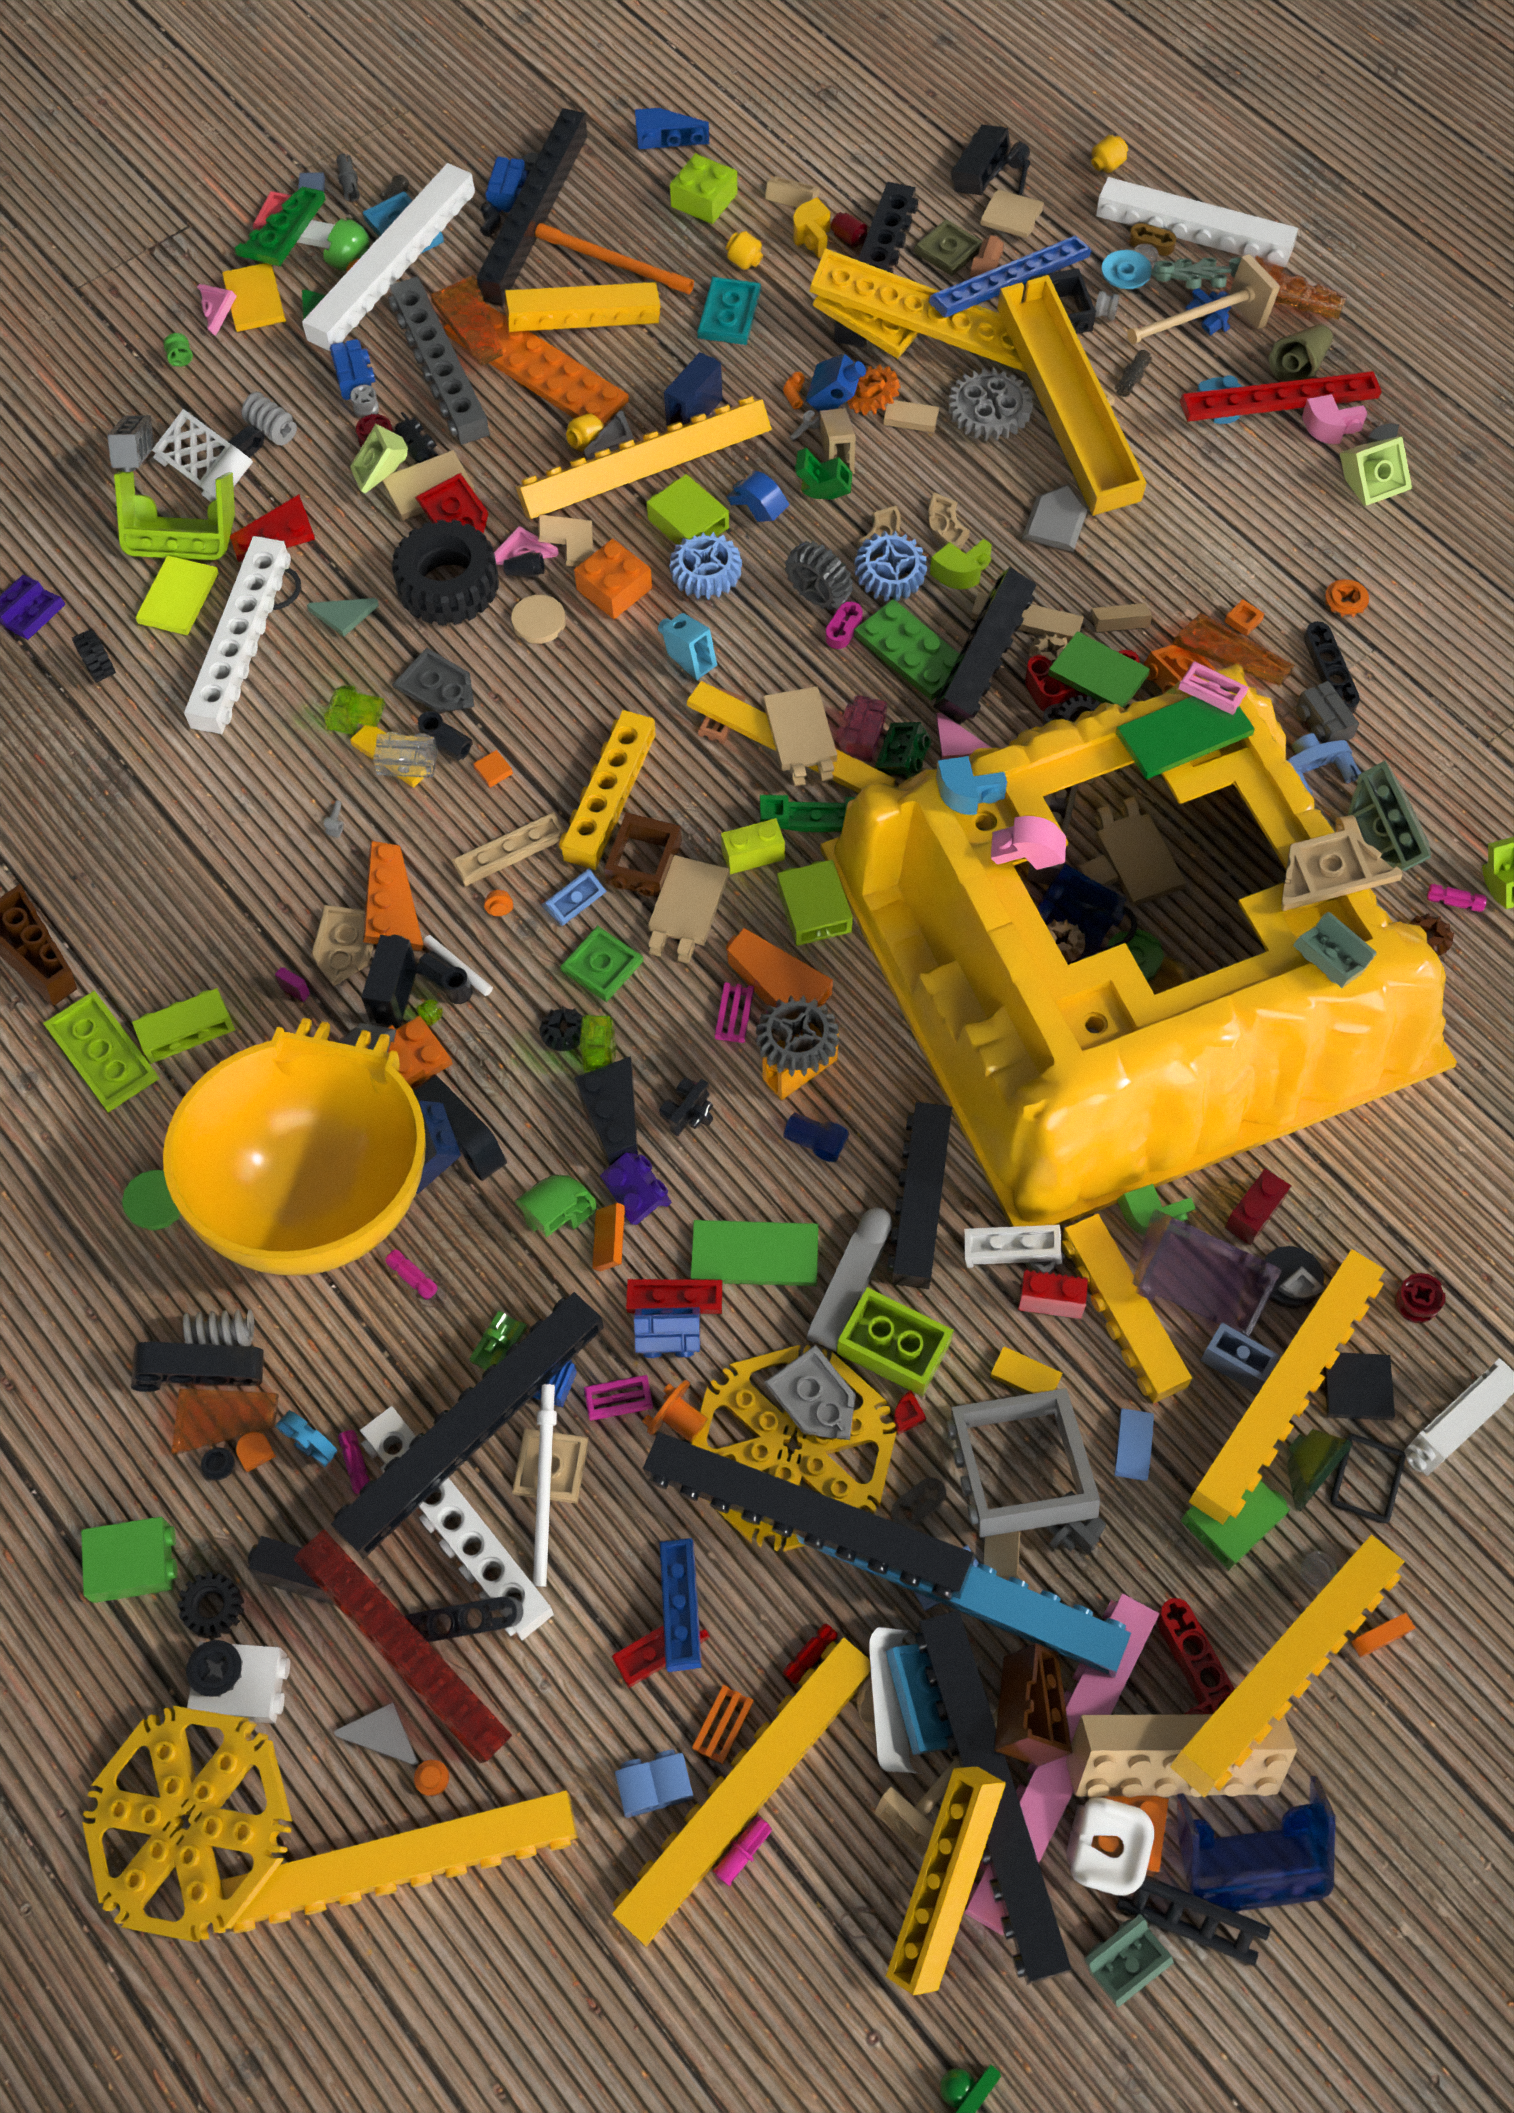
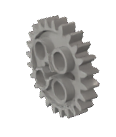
M983 368L982 374H978L973 370L972 377L964 374L963 381L957 380L956 387L951 388V395H949L948 413L952 414L951 421H957L958 429L965 427L966 435L972 431L975 432V439L980 434L984 435L985 441L992 435L998 441L1001 434L1007 439L1009 431L1013 434H1018V427L1024 429L1025 422L1030 420L1033 403L1032 395L1029 394V387H1023V380L1015 382V374L1006 377L1005 370L1001 374H997L996 368H993L991 373H987L986 369Z

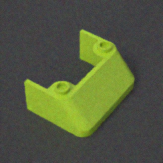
M119 471L114 474L119 543L121 549L130 556L166 558L168 555L180 559L217 560L225 555L235 517L233 472H227L215 479L216 500L208 506V519L158 517L157 506L154 500L147 495L135 494L134 471Z

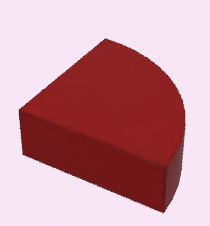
M911 1390L901 1397L895 1409L894 1422L897 1435L926 1422L927 1419Z

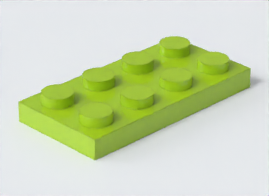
M95 990L43 1023L108 1113L160 1079Z

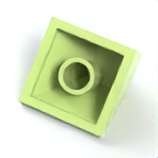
M377 424L373 427L350 466L361 492L365 494L392 474L398 465L404 462L408 453V447L403 437Z
M1402 437L1367 443L1340 452L1344 478L1363 505L1367 506L1412 489Z

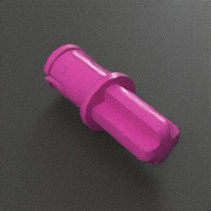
M756 1817L737 1842H731L733 1847L712 1872L730 1887L747 1862L754 1861L752 1856L772 1831L770 1825L762 1818Z

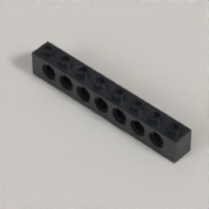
M887 181L858 261L893 273L892 267L897 266L899 261V248L903 249L905 245V231H910L912 225L911 215L917 212L919 199L915 198L916 187ZM835 321L834 342L864 348L865 338Z

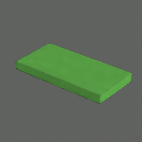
M694 1220L691 1280H722L723 1284L817 1286L818 1224Z

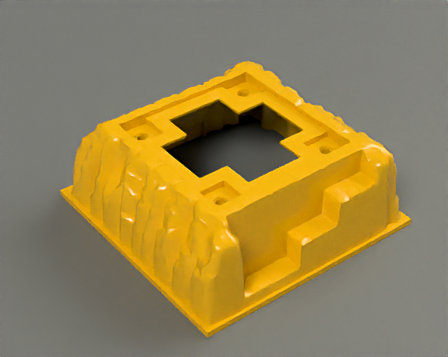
M1234 664L1225 669L1214 670L1249 687L1246 696L1242 699L1239 706L1255 728L1253 735L1163 772L1161 775L1179 804L1234 784L1287 870L1291 844L1335 832L1321 814V810L1315 809L1314 798L1304 786L1292 764L1286 761V735L1280 723L1276 721L1271 699L1258 695L1256 688L1248 686L1241 665ZM1196 676V677H1198V678H1200V679H1203V680L1209 682L1208 680H1206V679H1204V678H1202V677H1200V676ZM1181 681L1163 695L1146 701L1133 702L1128 709L1118 704L1105 702L1100 704L1094 711L1083 712L1075 722L1058 719L1052 720L1042 727L1036 726L1032 729H1025L1018 734L1016 739L1010 741L1006 748H979L974 750L968 756L973 776L1005 772L1007 780L1005 799L990 804L978 803L976 815L961 814L949 808L942 800L936 780L937 769L926 768L919 774L907 779L898 788L883 783L864 786L855 799L847 804L840 836L820 844V850L825 860L834 861L849 908L949 1106H952V1112L1010 1227L1062 1226L1117 1204V1198L1124 1193L1153 1184L1155 1188L1452 1069L1457 1064L1456 1059L1444 1042L1442 1034L1446 1019L1442 1015L1443 993L1446 981L1444 967L1435 951L1427 943V934L1421 926L1401 921H1391L1387 912L1377 906L1376 895L1370 888L1286 911L1281 909L1284 883L1239 899L1238 904L1267 952L1154 995L1126 943L1068 965L1014 867L1028 860L1024 857L996 864L991 859L992 832L1013 827L1014 818L1035 816L1053 822L1061 830L1043 796L1135 763L1116 735L1117 727L1191 697L1192 695L1178 689ZM1327 912L1332 913L1377 953L1362 975L1343 988L1330 981L1323 971L1312 962L1306 960L1301 952L1293 946L1298 937L1314 928ZM1087 1028H1095L1099 1033H1091Z

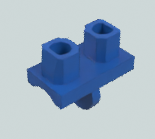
M1200 288L1194 289L1192 291L1193 300L1185 307V310L1188 311L1229 296V293L1222 291L1217 294L1215 291H1212L1208 296ZM1231 306L1206 315L1207 317L1201 322V326L1207 334L1211 336L1219 329L1226 332L1231 328L1227 322L1229 317L1227 312L1230 311Z

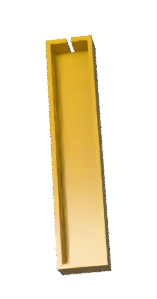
M1049 275L1027 281L1024 303H1021L1024 289L1023 283L1001 288L997 310L1092 516L1141 502L1147 482Z

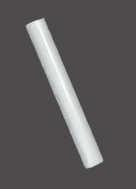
M431 935L424 938L423 945L454 967L464 969L470 984L483 995L487 996L491 993L493 987L436 939Z

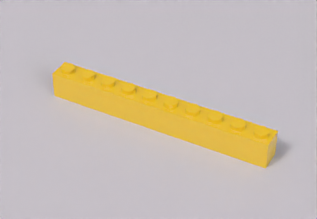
M747 396L739 399V405L730 408L729 404L715 408V413L706 416L705 413L695 415L690 418L691 422L685 425L677 422L668 425L667 431L658 434L657 430L642 435L644 440L636 443L631 439L619 443V449L610 452L609 448L594 453L595 458L587 461L585 457L571 461V466L561 470L560 466L545 471L546 476L538 479L536 475L526 477L521 480V485L515 487L525 517L529 519L539 517V515L547 514L771 431L763 399H754L753 396Z
M1351 1249L1188 1501L1190 1504L1222 1525L1230 1515L1235 1519L1247 1502L1241 1498L1245 1490L1247 1489L1251 1493L1254 1491L1263 1477L1258 1473L1259 1468L1262 1464L1269 1467L1278 1453V1450L1273 1446L1278 1439L1284 1442L1294 1425L1289 1423L1293 1415L1300 1418L1310 1402L1304 1397L1309 1390L1315 1393L1325 1378L1320 1374L1323 1367L1331 1369L1340 1355L1335 1348L1339 1343L1344 1346L1355 1331V1329L1350 1327L1354 1319L1360 1323L1370 1306L1365 1304L1368 1296L1375 1299L1383 1287L1384 1283L1379 1279L1385 1271L1384 1268Z
M1371 1534L1180 1751L1170 1768L1204 1798L1213 1787L1220 1792L1233 1776L1228 1771L1231 1766L1235 1764L1240 1768L1253 1753V1750L1248 1746L1254 1740L1259 1745L1273 1729L1268 1724L1274 1717L1280 1721L1292 1707V1704L1288 1702L1289 1698L1292 1695L1297 1699L1302 1696L1311 1684L1307 1677L1311 1673L1316 1677L1319 1676L1330 1662L1325 1656L1330 1651L1336 1655L1349 1640L1344 1634L1348 1630L1354 1634L1366 1620V1617L1362 1614L1365 1609L1371 1613L1384 1599V1596L1380 1594L1383 1588L1388 1592L1393 1589L1402 1577L1397 1571L1405 1561Z
M844 1637L838 1644L833 1641L821 1655L824 1661L816 1671L811 1667L803 1675L798 1683L802 1687L796 1695L792 1697L788 1694L776 1709L779 1713L776 1719L771 1724L768 1721L764 1722L753 1736L757 1741L750 1750L747 1751L743 1748L730 1764L734 1769L726 1778L719 1776L707 1791L711 1796L704 1805L701 1806L697 1803L684 1818L688 1824L679 1834L673 1831L661 1846L664 1852L654 1863L650 1859L637 1874L640 1881L632 1891L628 1888L624 1889L614 1901L613 1906L616 1910L612 1913L613 1917L645 1947L648 1946L729 1848L731 1842L738 1837L857 1693L867 1677L871 1675L870 1659Z
M566 1790L281 1864L232 1928L228 1929H233L234 1933L247 1932L256 1928V1922L269 1919V1924L281 1923L291 1919L290 1913L304 1910L305 1915L325 1911L327 1910L326 1904L340 1901L341 1906L354 1904L362 1901L361 1895L375 1891L376 1896H384L396 1892L397 1885L410 1882L411 1887H418L432 1882L431 1877L445 1873L446 1878L457 1877L467 1873L466 1867L480 1864L481 1869H486L502 1864L501 1858L515 1855L516 1860L535 1856L537 1855L536 1849L550 1846L551 1851L571 1846V1840L578 1838L570 1795ZM249 1873L220 1880L225 1900L234 1894Z

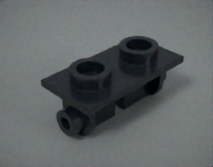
M402 412L401 414L405 420L396 424L395 434L403 437L408 451L415 461L421 463L429 460L432 454L439 456L434 449L437 444L427 433L423 435L421 432L424 430L422 424L415 417L410 419Z

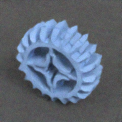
M884 530L881 537L874 533L871 540L866 538L863 546L858 548L857 557H855L854 561L856 567L855 576L859 577V585H866V593L875 592V599L879 595L884 596L885 603L889 600V597H893L896 602L900 600V596L907 600L911 593L915 594L918 591L919 586L924 582V575L927 572L926 556L922 555V547H915L916 539L908 541L907 534H904L902 537L897 536L896 530L892 535H888ZM883 553V556L876 558V561H870L874 556ZM911 571V573L907 577L900 580L898 579L900 575H904L905 572Z
M702 532L701 536L696 537L694 535L691 540L683 538L681 545L677 544L670 556L671 564H669L674 584H677L679 591L685 590L687 596L694 593L697 600L701 595L706 596L709 600L711 595H716L720 598L721 592L729 594L730 587H736L737 579H740L742 559H740L738 548L734 547L732 541H726L724 535L716 538L714 532L710 536H706Z

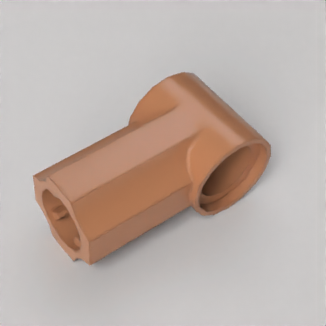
M990 235L988 238L983 239L978 257L975 256L972 262L970 279L999 267L1004 243L998 236Z

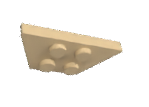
M1352 828L1291 844L1289 850L1281 909L1286 911L1401 880L1403 873L1397 866L1392 868L1381 858L1382 853L1374 846L1365 843L1363 837Z

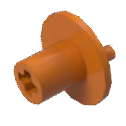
M687 1379L677 1388L670 1383L664 1388L663 1391L666 1394L663 1399L666 1402L654 1418L647 1414L642 1421L649 1427L647 1429L648 1434L653 1435L665 1423L691 1443L705 1426L708 1418L682 1399L690 1386V1382Z

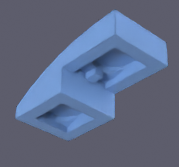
M1121 1408L1114 1476L1143 1481L1148 1480L1154 1413Z

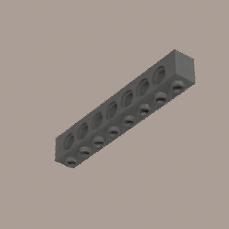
M419 277L391 284L392 296L388 297L390 307L393 312H398L396 316L401 329H406L405 337L409 347L414 346L415 348L413 353L416 362L423 365L421 367L426 382H431L430 389L433 398L440 401L438 405L443 418L448 417L449 419L447 424L451 435L457 436L460 445L490 436L487 417Z

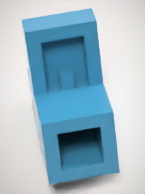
M968 756L938 760L936 780L939 792L944 803L952 810L961 814L976 815L978 803L990 804L1005 799L1007 786L1005 772L973 776Z

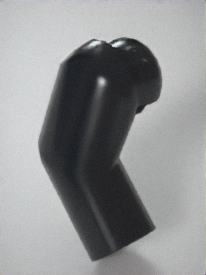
M486 201L480 206V211L483 213L482 216L485 220V223L480 228V232L485 237H490L500 224L501 217L496 207L492 206L491 202Z

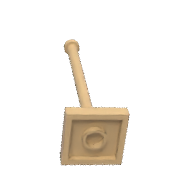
M1248 254L1241 258L1229 291V296L1141 328L1133 327L1128 330V339L1130 343L1136 344L1142 338L1235 305L1257 329L1266 326L1281 286Z
M997 1708V1709L995 1710V1712L992 1714V1717H993V1720H994V1723H995L996 1728H997L998 1708ZM957 1757L915 1807L891 1786L882 1796L874 1812L880 1820L923 1859L934 1829V1825L926 1816L946 1793L953 1768H960Z

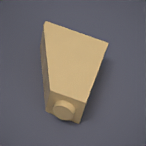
M846 408L820 411L819 430L825 461L839 457L854 474L856 437Z

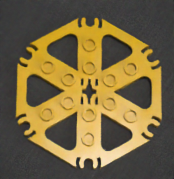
M801 1344L729 1364L731 1370L727 1368L722 1370L724 1377L729 1380L725 1385H719L714 1379L711 1381V1387L715 1393L707 1387L700 1413L708 1418V1421L692 1441V1445L762 1472L769 1471L768 1474L799 1486L803 1479L817 1493L859 1509H868L872 1514H875L877 1508L868 1499L873 1500L880 1507L896 1432L892 1434L883 1433L894 1431L895 1422L889 1424L881 1422L880 1418L882 1416L890 1414V1407L884 1406L887 1405V1401L833 1352L829 1362L844 1381L863 1399L862 1406L857 1410H853L850 1440L806 1435V1439H803L804 1434L784 1410V1413H782L750 1383L749 1379L753 1372L780 1364H790L797 1359L801 1350ZM809 1345L805 1346L803 1354L810 1349ZM823 1349L822 1353L827 1358V1350ZM719 1407H726L758 1438L719 1449L711 1448L707 1443V1437L715 1410ZM785 1427H788L787 1435L784 1434ZM795 1431H797V1445L802 1448L795 1449L789 1462L788 1447L784 1446V1443H790ZM874 1442L878 1447L873 1477L867 1484L856 1482L828 1456V1454ZM779 1453L782 1454L781 1459H778ZM731 1509L728 1513L718 1511L751 1544L754 1533L758 1531L756 1538L757 1546H762L763 1539L766 1536H772L775 1538L774 1550L778 1551L780 1549L782 1538H785V1536L774 1532L772 1525L762 1521L760 1525L751 1524L741 1518V1513ZM792 1534L790 1538L786 1537L783 1552L805 1545L798 1541L795 1534Z
M173 1706V1708L167 1707L164 1709L165 1721L163 1724L160 1723L158 1715L151 1714L147 1720L142 1719L91 1786L101 1787L103 1791H90L88 1796L96 1798L98 1806L95 1811L83 1812L86 1818L95 1819V1823L82 1821L98 1902L104 1903L102 1907L104 1911H113L118 1904L120 1906V1912L115 1917L114 1922L124 1923L121 1927L191 1942H200V1940L209 1939L208 1925L210 1923L213 1924L215 1933L226 1932V1928H232L282 1863L284 1858H276L271 1854L272 1852H287V1847L279 1846L276 1838L280 1832L291 1833L292 1828L288 1825L279 1824L278 1821L292 1822L273 1742L268 1740L269 1736L266 1733L260 1732L253 1740L251 1739V1732L257 1725L255 1722L248 1721L250 1718ZM191 1724L218 1728L224 1736L222 1745L197 1777L185 1731L186 1727ZM142 1746H146L150 1751L160 1797L122 1791L117 1787L116 1779L118 1774ZM253 1765L257 1766L267 1800L265 1810L261 1814L255 1815L222 1809L223 1804ZM183 1815H191L188 1819V1822L191 1824L190 1828H181L184 1824V1821L181 1819ZM109 1828H118L150 1834V1838L122 1874L117 1878H113L108 1871L102 1843L105 1831ZM212 1846L249 1853L254 1861L251 1872L234 1894L226 1900L224 1899ZM176 1866L185 1906L183 1917L174 1922L146 1915L144 1906Z

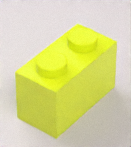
M776 818L721 833L722 853L730 875L785 860V841Z

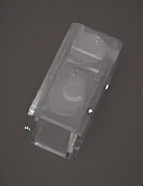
M398 732L377 734L373 758L377 775L434 778L438 754L435 737H430L425 733H417L415 736L402 735Z

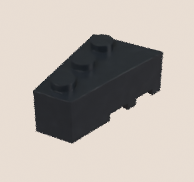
M631 1056L575 1077L578 1097L608 1166L610 1167L626 1152L638 1155Z

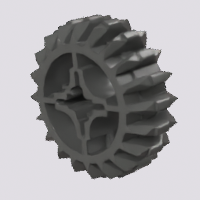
M805 541L790 552V555L787 557L788 559L785 561V571L789 575L788 580L793 583V588L799 591V595L804 596L806 600L814 605H819L821 609L827 608L831 611L848 600L847 598L853 591L852 584L854 582L850 578L851 573L845 569L846 564L842 563L839 560V556L836 557L831 549H825L823 544L818 546L814 541L811 543Z
M790 995L788 1003L778 999L776 1002L777 1008L768 1005L766 1014H761L759 1018L760 1024L756 1027V1034L758 1035L756 1045L760 1047L761 1057H767L769 1067L777 1064V1071L779 1073L787 1068L792 1077L795 1074V1070H801V1074L805 1076L808 1068L817 1073L819 1064L827 1066L829 1057H834L836 1053L835 1047L839 1044V1037L837 1035L839 1033V1026L835 1024L833 1013L827 1014L828 1008L826 1004L817 1008L818 1001H816V998L807 1003L804 995H802L800 1001H794V998ZM810 1023L820 1030L822 1038L809 1028ZM773 1034L778 1035L779 1039L785 1042V1049L775 1042Z

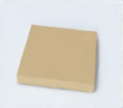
M524 1428L512 1489L513 1495L537 1498L539 1430ZM553 1432L550 1500L578 1504L589 1437Z

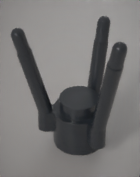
M1021 141L1016 142L992 178L993 180L1006 164H1009L1014 169L1022 167L1018 195L1020 196L1023 195L1028 167L1031 164L1030 160H1028L1030 155L1029 147Z

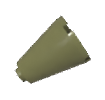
M1318 324L1279 339L1273 345V349L1269 354V365L1274 376L1278 380L1283 379L1286 382L1314 378L1332 344V332L1325 325Z

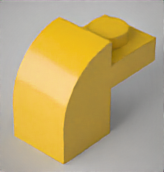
M818 197L803 203L796 209L793 216V239L796 246L805 243L806 247L820 258L825 248L827 249L826 233L830 232L831 212Z

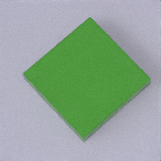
M597 925L564 961L560 968L564 974L607 1003L642 964L643 956Z

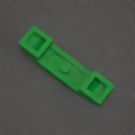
M760 795V822L776 818L781 829L800 832H840L843 828L847 804L855 799V797H845L844 803L789 802L788 795Z

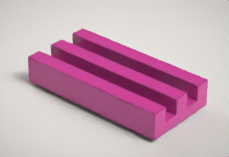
M724 983L715 1039L745 1043L754 986L742 988L741 984H736L735 987L731 986V983ZM734 994L728 1032L723 1033L729 995ZM741 995L746 996L739 1035H734Z
M647 1375L584 1387L590 1421L653 1409ZM643 1385V1390L592 1399V1395ZM645 1398V1400L594 1410V1407Z

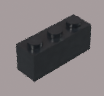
M981 124L976 134L972 136L967 148L963 150L959 161L951 170V179L954 182L955 192L982 196L1011 149L1007 127Z

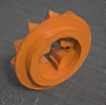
M1341 579L1331 583L1324 595L1326 597L1325 605L1331 607V613L1337 611L1341 614V617L1348 614L1353 618L1357 613L1362 614L1369 603V594L1366 588L1360 583L1349 579ZM1352 596L1351 601L1341 602L1342 598L1345 599Z

